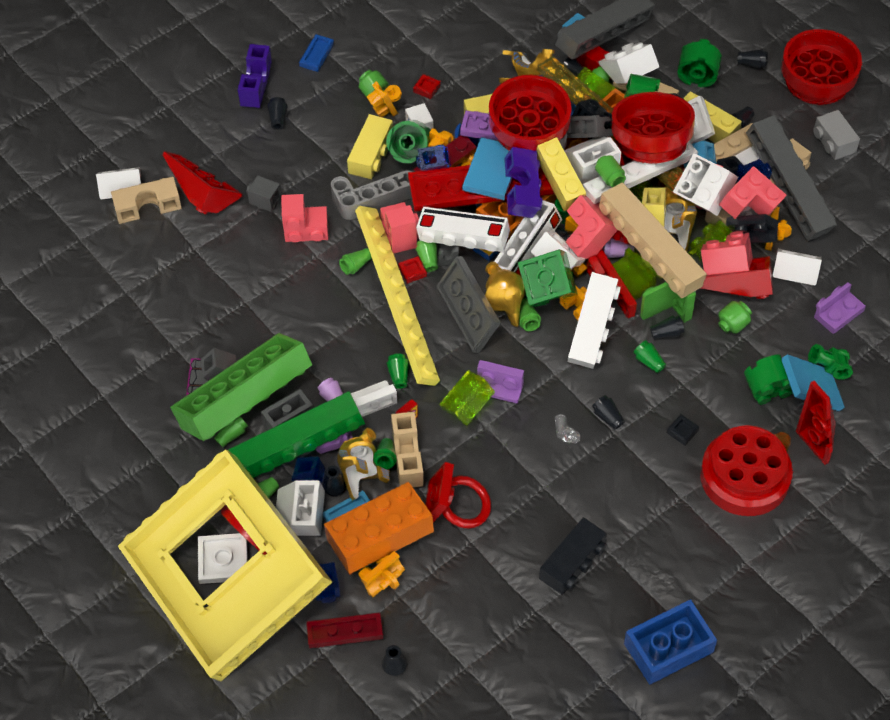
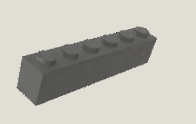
M616 0L611 5L602 7L599 11L593 14L590 13L585 18L576 20L573 24L561 28L555 45L573 60L649 20L655 4L650 0Z
M775 115L753 123L746 134L774 184L787 195L783 200L807 242L829 233L837 225L834 215L828 210L823 196L819 194L812 177L808 175L802 160L797 156L792 142L783 131L781 123L777 121Z

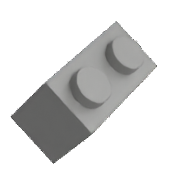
M839 110L816 118L813 128L814 135L822 142L826 152L834 160L856 153L860 138Z

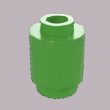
M605 155L597 160L595 170L608 186L614 187L625 182V171L612 155Z

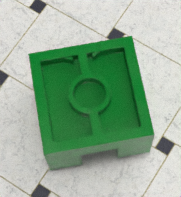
M558 249L518 262L530 306L538 307L550 303L549 301L553 299L567 298L578 294L565 251Z

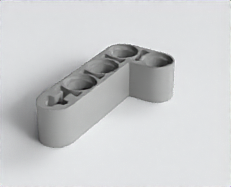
M402 171L353 189L347 178L342 176L336 177L331 181L332 200L340 215L346 220L357 218L355 210L359 205L380 210L382 207L397 204L412 198L408 181V173L412 171Z

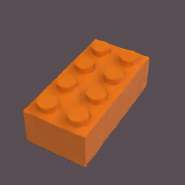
M409 482L324 523L327 541L349 575L434 532L432 514Z

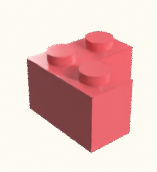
M753 166L726 194L719 205L734 219L747 206L752 208L758 215L767 214L769 216L787 195Z
M303 194L282 195V222L285 242L328 240L326 206L305 207Z
M580 195L567 210L579 226L566 240V243L578 257L588 259L597 255L617 232L613 222L600 211L599 203L594 204L587 196Z
M405 202L380 208L381 222L393 254L415 249L417 247V239H419L416 228L419 221L417 213H413L411 206H406Z
M735 231L727 235L725 242L710 240L703 244L701 256L704 271L707 273L706 276L749 271L753 258L749 233Z

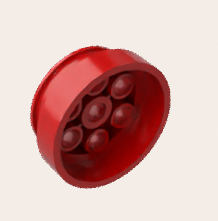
M812 29L801 32L788 41L783 53L781 71L787 88L795 97L810 104L826 105L839 101L855 86L862 67V56L858 47L846 36L831 30Z
M538 75L516 76L500 84L491 95L489 101V125L501 145L509 151L512 147L536 151L538 145L556 137L560 141L570 126V98L558 83L549 78Z
M662 92L634 94L619 101L612 111V134L618 141L620 151L626 157L638 162L663 163L676 159L684 153L687 148V142L691 140L694 134L695 112L693 107L684 99L672 94Z
M749 425L731 428L715 438L704 453L700 470L701 483L710 500L721 509L740 516L762 515L779 506L788 493L793 475L791 459L783 443L768 430ZM732 477H735V478H738L739 480L736 481V480H733V479H731V478H732ZM755 481H761L763 484H758Z

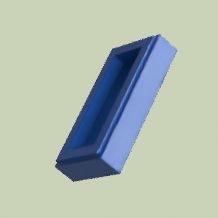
M315 34L299 61L300 67L319 72L334 46V39Z

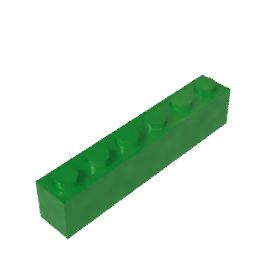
M350 391L230 448L228 451L239 459L252 478L265 472H270L275 467L285 462H290L306 452L313 451L326 442L334 441L349 431L358 429L365 422Z

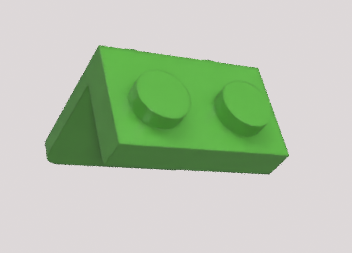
M666 281L656 287H650L642 295L640 317L645 320L673 307L685 323L692 319L696 292L694 291L681 299L677 293L670 289Z

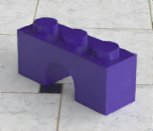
M250 44L246 56L247 71L246 74L241 75L238 86L240 106L260 108L272 64L270 46Z
M512 147L504 158L506 177L517 179L522 186L514 185L507 195L508 215L533 218L541 210L543 203L540 197L541 179L538 174L540 161L537 160V151Z

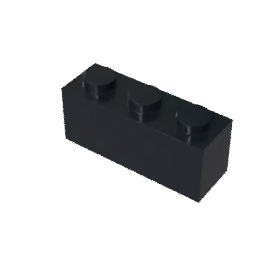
M583 517L540 567L539 579L561 595L567 589L572 590L578 582L577 577L582 572L586 573L593 563L592 559L596 555L600 556L606 549L607 533Z

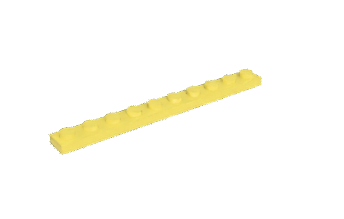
M359 205L355 212L417 384L436 386L440 379L379 213L375 208Z

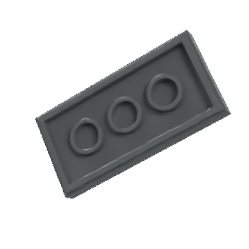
M456 256L436 287L473 353H480L501 322L463 256Z

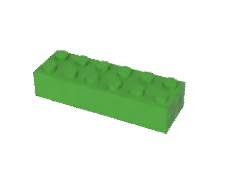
M278 333L170 408L182 430L205 441L212 438L223 427L231 425L240 415L251 411L252 407L260 401L268 399L270 394L285 387L290 380L304 374L306 369L312 366V363L302 342Z

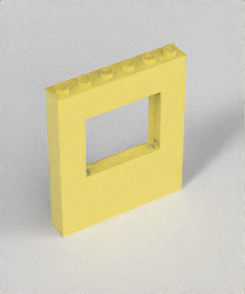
M226 449L218 453L209 465L199 470L190 482L181 486L170 500L163 502L152 516L144 519L141 526L134 532L129 533L124 538V541L118 545L121 552L209 677L218 681L225 679L332 583V580L239 459ZM227 505L260 551L203 600L170 554L221 508Z

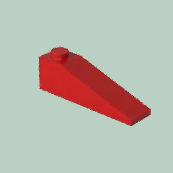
M166 151L163 152L164 159L188 200L196 206L197 211L203 214L208 212L219 213L242 197V193L227 182L221 183L215 180V175L199 169L198 165L185 157Z
M770 256L752 258L749 271L708 275L701 289L756 297L757 299L767 298L773 294Z
M812 381L809 385L796 433L822 463L827 465L833 452L836 422L830 397L815 381Z

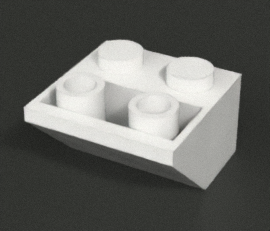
M642 42L624 45L621 47L622 51L609 52L604 55V59L599 61L600 66L616 84L627 83L630 74L644 75L659 68L652 45H643Z
M595 137L564 150L581 184L600 176L595 170L597 160L602 156L612 155L620 165L621 151L611 137Z
M693 154L673 193L718 216L722 208L719 205L720 202L734 187L738 177L729 170Z
M296 480L278 489L276 509L297 536H321L325 490L319 480Z

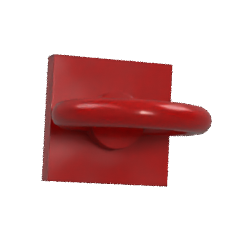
M445 462L428 482L425 505L432 514L433 523L443 514L450 523L461 528L471 529L482 525L488 519L491 512V499L487 490L480 482L471 477L463 475L452 477L454 464ZM465 485L477 492L482 502V509L477 517L464 519L452 512L449 506L454 496V486Z

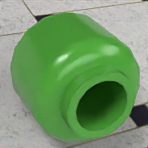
M368 70L359 78V89L365 96H368L375 90L372 84L376 81L383 92L389 86L388 81L377 70Z
M731 301L719 311L718 317L720 322H718V325L726 333L730 331L738 334L750 324L752 312L742 301Z

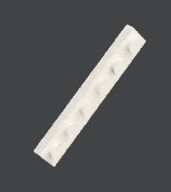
M687 142V148L684 153L671 161L663 163L633 161L622 166L626 176L624 184L628 189L690 161L693 154L698 155V151L690 142ZM600 176L582 184L586 191V196L594 204L600 202L603 192L612 188Z

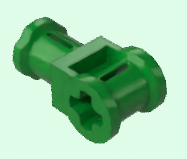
M818 344L811 347L808 354L809 362L823 365L825 372L832 374L834 378L839 380L847 379L853 374V368L849 365L848 361L850 354L847 350L834 347L826 350L822 345Z

